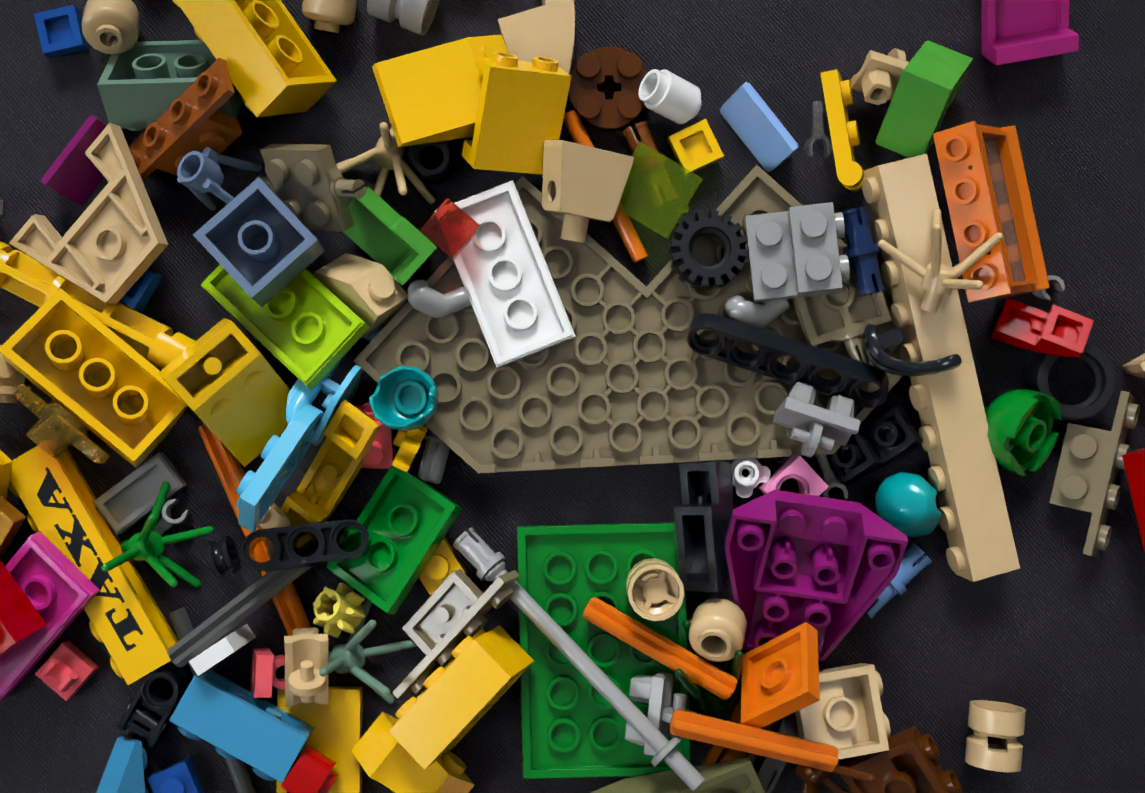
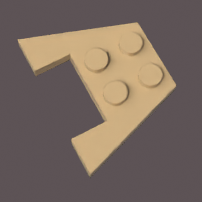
M109 123L85 151V155L109 183L63 237L46 216L34 214L9 244L103 302L117 304L168 246V242L122 129L119 125Z

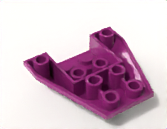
M773 490L733 509L725 540V553L734 603L744 612L747 621L742 649L753 650L807 622L818 631V661H825L896 577L908 544L907 536L859 502Z

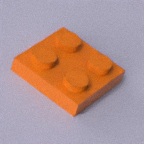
M805 622L743 655L740 724L761 729L820 700L818 631L809 623Z

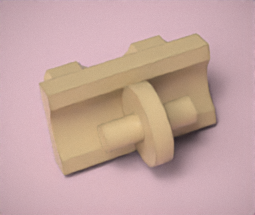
M894 48L888 55L870 50L862 68L850 80L851 89L863 92L865 102L880 105L886 103L887 100L891 101L902 72L909 63L906 61L905 51Z
M316 627L296 628L293 630V636H284L286 707L311 702L329 704L328 675L324 677L319 675V670L328 664V634H319V630Z

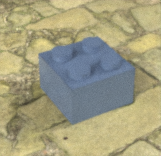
M259 177L193 234L243 290L261 307L268 303L325 252L316 237Z

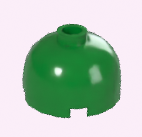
M1027 389L1006 391L984 408L988 422L987 437L997 465L1017 475L1026 476L1024 471L1026 469L1033 472L1038 470L1047 460L1055 446L1059 433L1051 430L1053 419L1061 421V409L1059 402L1055 398L1038 391Z

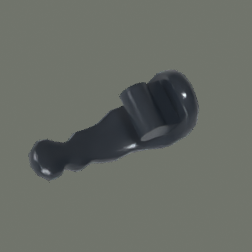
M868 324L864 328L863 347L866 356L874 367L883 372L907 377L923 376L953 370L962 363L961 357L958 354L923 362H909L893 358L887 353H894L899 349L903 341L902 332L898 329H891L887 334L877 335L876 325Z

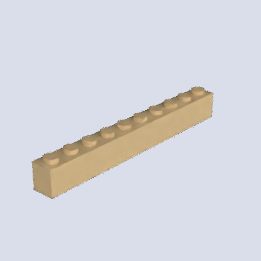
M927 154L864 170L865 179L862 182V190L865 200L871 204L874 216L872 234L875 242L878 243L880 240H885L926 269L927 265L931 263L933 210L939 209ZM941 218V264L952 267ZM881 249L884 260L881 265L882 278L884 283L890 287L893 299L891 317L894 325L903 334V345L900 347L901 360L923 362L941 359L953 354H958L962 360L961 365L953 370L910 377L912 386L909 389L911 403L918 410L922 427L919 428V436L923 441L921 445L928 452L931 465L928 469V479L931 487L937 490L940 504L938 510L942 513L939 524L942 530L946 532L949 548L946 550L948 564L956 575L972 582L1020 569L997 462L987 437L988 422L958 289H952L950 295L942 296L937 313L921 309L920 306L926 289L921 287L923 278Z

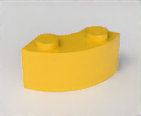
M381 712L351 750L371 779L382 783L395 793H469L474 786V783L464 773L467 768L465 763L451 752L446 753L424 770L389 733L399 719L384 712Z

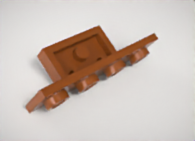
M219 57L206 71L202 72L197 80L180 97L176 98L157 120L149 124L146 130L129 146L142 181L156 169L178 176V165L187 153L192 151L202 153L206 147H209L218 154H221L242 134L239 120L217 111L235 94L226 60Z

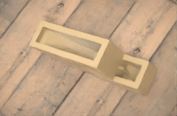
M541 0L543 6L498 19L500 33L503 36L508 53L518 56V61L533 62V57L535 56L547 57L557 60L559 62L558 66L569 75L571 74L575 46L574 0Z

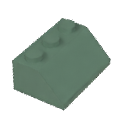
M201 40L136 42L133 48L125 53L111 54L97 84L108 122L119 125L121 129L127 128L131 131L147 128L149 124L157 120L170 107L176 98L180 97L197 80L202 72L206 71L216 61V58ZM233 84L235 94L217 111L237 119L242 105V96Z

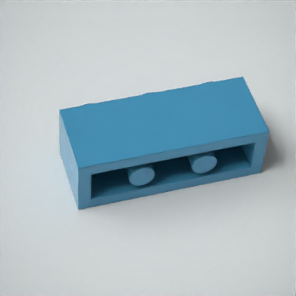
M210 669L199 676L197 674L194 675L169 720L178 725L179 732L193 740L203 739L216 746V752L222 757L233 761L239 759L252 766L253 772L262 779L268 781L276 779L281 783L291 771L315 728L263 698H254L252 692Z

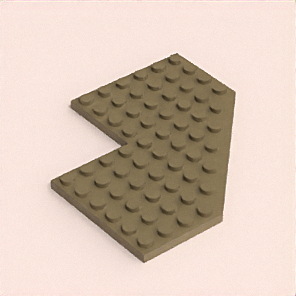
M756 165L716 210L719 211L718 215L724 216L728 214L732 216L730 221L734 224L739 223L742 226L740 232L744 236L746 235L745 216L788 211L789 207L803 205ZM523 176L515 183V187L574 331L575 338L497 368L472 306L442 318H432L414 309L408 301L354 360L377 383L380 376L386 375V373L399 366L417 367L430 375L437 385L439 395L435 413L425 426L477 473L803 456L801 454L803 442L790 438L792 429L773 423L776 410L788 396L794 385L694 352L687 342L691 321L697 315L710 313L729 319L725 312V304L729 298L738 295L742 296L745 301L754 302L749 255L744 260L745 265L736 277L720 288L715 287L712 290H704L705 288L699 287L695 289L690 287L691 284L687 281L683 283L679 279L680 275L678 272H673L671 267L672 260L667 263L646 287L588 234H586L585 243L560 239L564 214L544 210L542 207V193ZM703 235L693 242L692 254L701 265L714 266L721 262L724 248L716 237ZM837 239L838 246H847L841 239ZM452 254L426 281L428 287L441 294L464 286ZM883 280L886 290L882 293L891 316L893 299L890 287ZM792 298L786 299L790 308L761 329L807 344ZM893 320L876 326L877 335L887 334L891 329L899 330L894 325ZM701 329L697 331V334L703 339L714 340L718 338V335L712 330ZM828 341L814 346L849 358L844 341ZM749 342L737 345L741 351L746 353H754L759 350L756 345ZM900 347L894 353H887L891 357L901 360ZM788 355L777 358L781 364L786 366H794L799 363L796 358ZM869 358L868 360L861 361L863 363L874 366L869 360ZM822 369L817 372L826 379H834L840 375L833 369ZM886 373L889 379L888 392L902 376ZM863 382L858 385L861 390L866 392H873L880 388L872 382ZM816 392L813 405L826 409L828 400L831 397ZM854 405V418L861 420V424L874 408ZM834 443L831 451L817 447L814 455L834 454L841 445Z

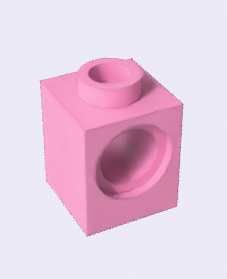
M800 455L791 456L770 475V479L767 482L760 484L757 488L763 494H766L773 490H780V486L785 480L793 478L798 483L800 494L819 496L829 486Z

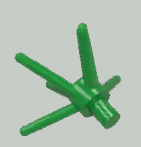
M165 481L162 483L153 510L146 520L142 531L134 534L129 540H125L121 545L122 554L103 564L101 570L108 572L133 558L136 561H146L171 587H176L178 581L167 569L192 586L200 587L201 581L163 555L165 545L212 534L214 528L207 526L164 537L154 532L170 488V483Z

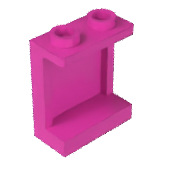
M982 0L981 55L997 66L1078 51L1079 34L1069 29L1070 0Z

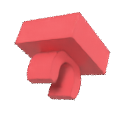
M67 640L55 650L35 675L61 698L68 701L75 696L99 666L72 642Z
M252 648L250 690L254 698H271L272 685L277 689L285 690V678L280 679L276 677V670L280 666L285 665V655L274 657L270 648Z

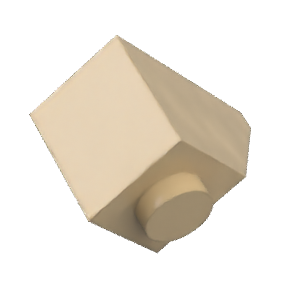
M349 253L341 255L313 274L315 278L370 327L363 334L365 339L384 327L404 306L409 296L383 264Z

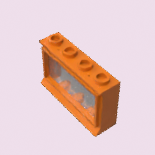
M972 121L933 133L960 263L998 232L1003 234V239L962 274L963 279L980 280L983 282L981 289H965L968 303L1006 298L1050 288L1016 125L998 128L976 124V121Z

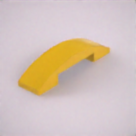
M347 400L341 402L323 433L326 439L297 490L287 496L280 508L289 517L291 526L326 522L349 489L373 445L379 425ZM303 536L299 539L297 547H302L315 536Z

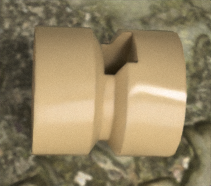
M656 558L644 559L635 564L629 571L625 582L626 593L633 610L638 615L647 620L661 621L673 616L679 610L684 598V587L674 568L667 562Z
M970 701L967 726L974 732L966 738L965 762L977 768L1009 773L1021 771L1023 745L1017 741V737L1024 735L1026 709L998 701ZM988 736L1001 738V742L988 740Z

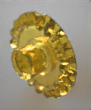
M23 383L15 389L17 400L40 418L26 433V436L53 458L57 459L70 444L95 463H104L111 456L86 435L89 429L53 399L47 403Z

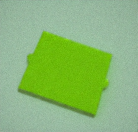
M640 141L632 154V157H634L633 165L617 209L668 239L682 214L689 212L688 204L703 178Z

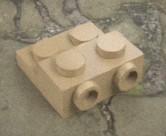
M858 663L823 669V672H819L820 700L795 712L799 738L835 746L838 748L839 759L888 751L887 738L890 737L891 729L889 720L882 711L880 696L883 694V683L880 674L875 671V665Z

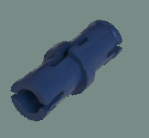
M859 207L857 211L856 208H852L842 213L845 225V240L848 248L844 254L851 261L858 290L857 295L858 297H863L866 294L872 295L883 292L886 289L883 285L876 255L880 250L878 243H873L866 213L867 209L866 207Z

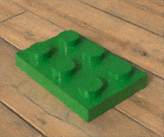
M391 466L357 519L366 528L371 539L368 553L360 560L328 564L326 568L385 613L395 615L463 508L419 479L409 470L405 472ZM350 530L348 539L340 546L341 550L345 552L355 551L362 543L361 533L356 530Z

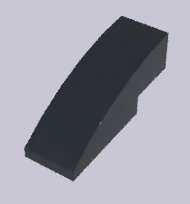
M732 460L679 463L682 505L674 507L680 580L683 583L684 591L719 592L722 591L727 569L725 540L733 511Z

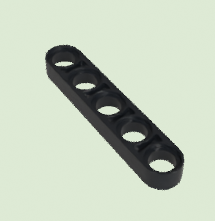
M699 314L691 321L687 342L689 347L700 355L795 385L796 382H801L813 386L817 393L829 397L840 395L853 399L854 405L860 407L874 408L882 405L887 399L888 376L885 372L872 365L716 314ZM709 329L714 331L718 338L706 340L701 338L697 331ZM749 342L756 345L759 350L754 353H746L741 351L737 345ZM788 355L796 358L799 363L794 366H786L781 364L777 358ZM822 369H833L840 375L834 379H826L817 372ZM863 382H872L880 388L873 392H866L861 390L858 385Z

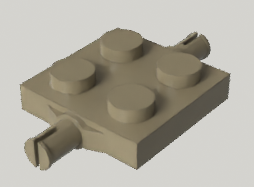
M270 144L260 149L267 176L258 177L307 229L344 232L354 226L349 209V197L362 198L366 193V187L361 186L365 183L360 179L346 180L343 178L336 165L330 145Z
M838 246L839 255H845L844 252L848 250L847 246ZM849 261L850 280L842 281L843 288L840 293L792 298L808 345L816 346L828 341H844L849 358L861 362L868 360L860 337L864 333L865 326L868 324L877 326L892 319L882 292L858 297L851 261Z

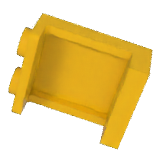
M498 51L493 52L492 57H478L477 66L483 70V79L473 140L464 139L462 157L473 169L543 175L544 141L560 140L572 77L558 66L559 62L557 60L535 56L533 57V62L518 61V56Z

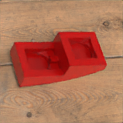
M1007 297L990 338L1034 352L1080 358L1094 320L1054 304L1047 313Z

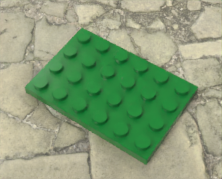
M675 522L517 527L518 574L520 575L518 583L629 699L632 678L640 675L654 676L663 670L675 672L583 617V611L590 599L597 597L687 649V637L683 627V621L686 620V591H684L681 607L673 616L666 620L651 621L642 618L633 610L628 600L625 583L629 571L635 564L644 559L656 558L663 560L672 566L679 576ZM519 609L520 646L534 660L532 665L521 675L523 779L642 776L672 771L663 759L654 766L651 763L654 756L644 754V746L625 740L627 721ZM675 675L673 699L675 693L687 695L685 709L689 710L688 690ZM631 701L648 717V703ZM669 729V739H668V740L670 741L672 738L670 737V729ZM682 737V740L675 748L690 762V739Z

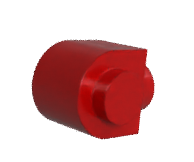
M307 745L281 784V787L287 790L286 793H327L338 776L337 773L332 771L336 762L310 745Z

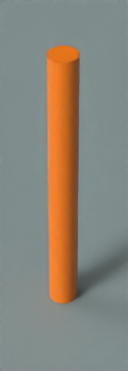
M571 110L565 113L563 122L573 142L594 147L577 112ZM620 200L612 221L635 264L647 258L648 254Z

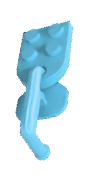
M383 328L367 337L366 340L371 342ZM348 352L313 390L298 379L288 393L286 405L287 428L281 437L273 435L261 454V458L264 459L263 463L256 473L249 470L236 490V494L240 495L236 507L239 508L238 524L251 532L256 530L304 458L311 444L317 446L326 437L323 433L341 402L347 400L349 403L352 402L359 387L362 368L355 365L341 385L331 380V377ZM320 391L328 395L322 404V407L326 408L325 413L311 405Z

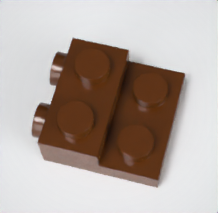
M916 725L887 738L888 751L862 755L841 765L875 776L873 783L842 776L852 793H962L961 784L955 773L951 769L944 771L937 761V758L940 757V752L933 737L929 733L922 736Z

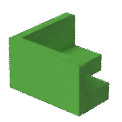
M925 41L902 72L877 135L876 144L908 158L927 154L934 142L933 133L938 132L948 108L958 95L973 58L934 42Z
M365 186V195L362 198H354L349 204L354 226L343 233L377 263L383 264L393 278L401 285H404L437 247L406 218L400 216L370 187Z

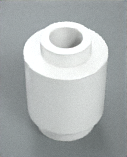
M653 69L649 71L640 84L638 94L639 98L644 101L645 106L677 124H684L693 119L701 108V92L699 87L666 69L660 71Z

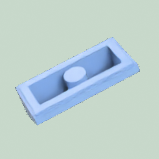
M745 82L722 105L720 114L765 171L772 172L797 150L798 143L750 83Z

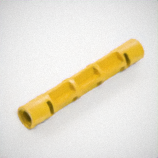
M0 241V287L41 307L61 288L152 365L161 370L196 342L180 332L173 335L172 328L137 310H133L121 302L117 304L103 302L19 250H13L11 246Z

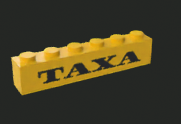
M63 440L45 441L12 460L9 489L17 498H21L29 512L27 519L32 529L36 533L40 531L100 590L84 610L91 620L89 627L92 634L99 642L104 643L111 655L110 664L116 675L125 679L127 685H130L171 661L167 651L178 640L132 560L130 559L108 572L101 570L103 564L122 554V543L93 504L96 498Z

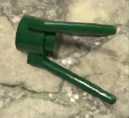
M684 620L683 627L686 632V637L688 639L692 653L699 656L692 649L689 641V629L691 622L689 620ZM740 650L735 652L730 673L731 676L737 679V685L733 694L740 692L738 681L743 659V652ZM682 669L675 671L676 677L696 700L699 710L717 711L726 708L730 704L732 695L727 700H723L701 686L695 685Z

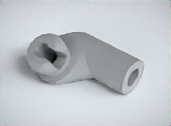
M415 280L407 289L408 301L411 306L432 318H442L472 306L464 286L441 294L428 287L426 281Z
M738 295L729 298L725 304V312L729 319L759 329L765 327L790 308L786 299L764 301L758 304L745 301L742 296Z

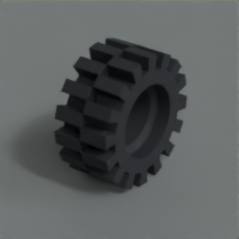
M704 210L696 212L692 217L689 215L678 226L670 241L671 246L668 252L669 259L672 260L671 267L673 272L677 271L680 275L679 279L683 283L687 281L691 284L690 287L695 289L701 287L705 288L704 290H712L715 287L725 286L742 270L745 265L744 260L748 256V249L745 248L748 240L746 235L742 236L740 232L742 226L739 223L734 224L730 221L732 216L728 214L724 216L718 215L719 211L711 210L710 213H704ZM703 235H711L719 239L724 248L721 262L714 266H704L698 263L692 254V245L695 239Z

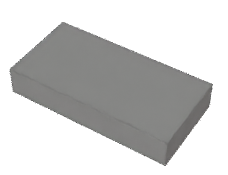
M159 452L93 501V504L116 535H120L152 512L163 482L168 481L170 483L165 501L186 487L187 483L164 452Z

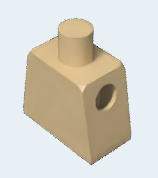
M564 140L544 141L542 207L546 211L564 214L560 239L585 243L589 219L611 222L614 219L633 165L634 157Z

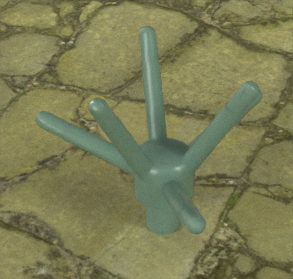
M365 598L362 605L365 618L354 629V633L350 634L347 643L334 646L332 651L328 652V664L319 670V675L324 677L334 670L337 673H351L371 687L385 701L392 704L395 698L390 694V689L362 668L365 658L413 648L417 645L410 639L363 649L359 643L377 624L375 620H370L363 626L372 602Z

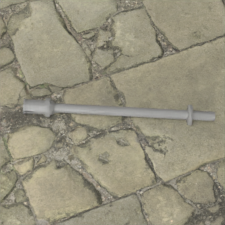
M472 527L467 532L464 531L453 543V547L458 549L477 569L476 576L481 581H495L499 576L508 573L505 570L506 564L504 561L506 558L501 552L495 553ZM516 581L511 586L514 594L510 599L657 753L652 758L651 763L656 766L663 759L685 784L694 791L705 778L675 748L682 739L674 736L669 741Z

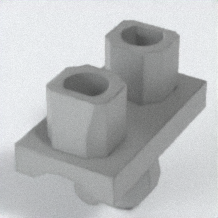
M796 382L788 396L776 410L773 423L792 429L790 438L803 442L801 454L809 458L814 455L817 447L831 451L834 443L845 446L851 435L858 433L861 420L854 418V400L840 395L832 396L828 400L827 408L824 409L813 405L816 395V389L813 386Z
M663 670L654 676L640 675L632 678L629 692L630 700L649 704L647 718L667 739H669L670 719L675 710L680 709L696 713L685 709L687 695L675 693L673 699L675 672ZM627 722L625 740L644 746V754L655 756L657 753Z

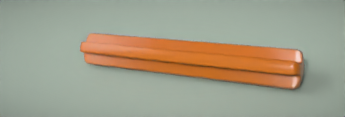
M592 597L585 607L583 617L592 624L673 671L682 669L694 683L723 700H727L733 694L737 685V679L597 597Z
M680 709L675 710L670 719V733L674 736L828 772L834 771L838 765V748L832 745Z

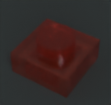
M447 198L419 231L454 261L478 233L481 226Z

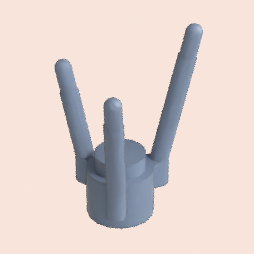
M206 147L202 153L192 151L182 158L177 168V181L187 187L209 210L214 211L216 210V204L206 192L213 193L226 204L234 199L233 196L221 188L224 175L218 163L256 173L262 171V166L218 154L211 148Z

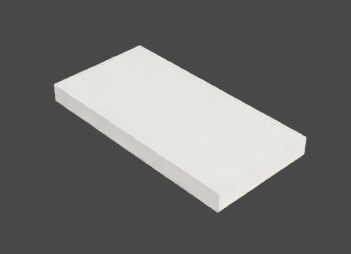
M513 180L434 211L497 368L575 338L574 331Z

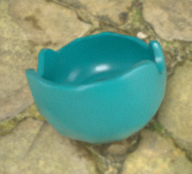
M399 366L386 373V375L379 377L376 390L369 397V404L375 419L388 428L411 431L425 425L434 415L438 404L439 392L432 377L421 369L412 366Z
M899 472L887 477L878 487L875 496L877 515L907 537L919 538L932 533L942 516V513L936 506L937 490L931 487L921 475Z

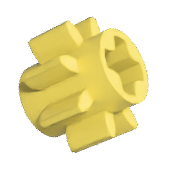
M341 582L337 586L336 591L325 586L323 592L313 602L316 616L313 623L323 627L324 633L336 638L339 637L341 630L353 634L354 629L365 618L363 606L361 605L365 600L364 596L353 592V587Z

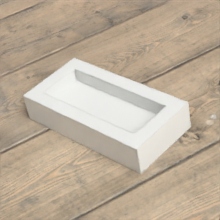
M248 624L203 651L190 660L189 663L199 676L256 637Z

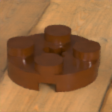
M618 47L597 48L579 57L570 74L572 77L568 96L571 108L577 112L580 119L585 121L588 126L603 132L620 131L630 126L643 113L646 106L644 101L639 98L638 93L640 84L647 71L642 65L640 57L635 53ZM608 79L613 80V83L621 88V91L614 92L613 99L610 100L605 99L604 92H598L597 87L604 85L605 80Z

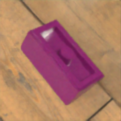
M93 115L89 116L41 178V182L70 201L82 205L104 177L85 155V151L105 129L107 124Z

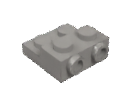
M833 202L789 207V210L784 212L745 216L754 303L837 294L843 288L842 281L850 280L848 256L839 255L837 239L845 237L843 213H834Z

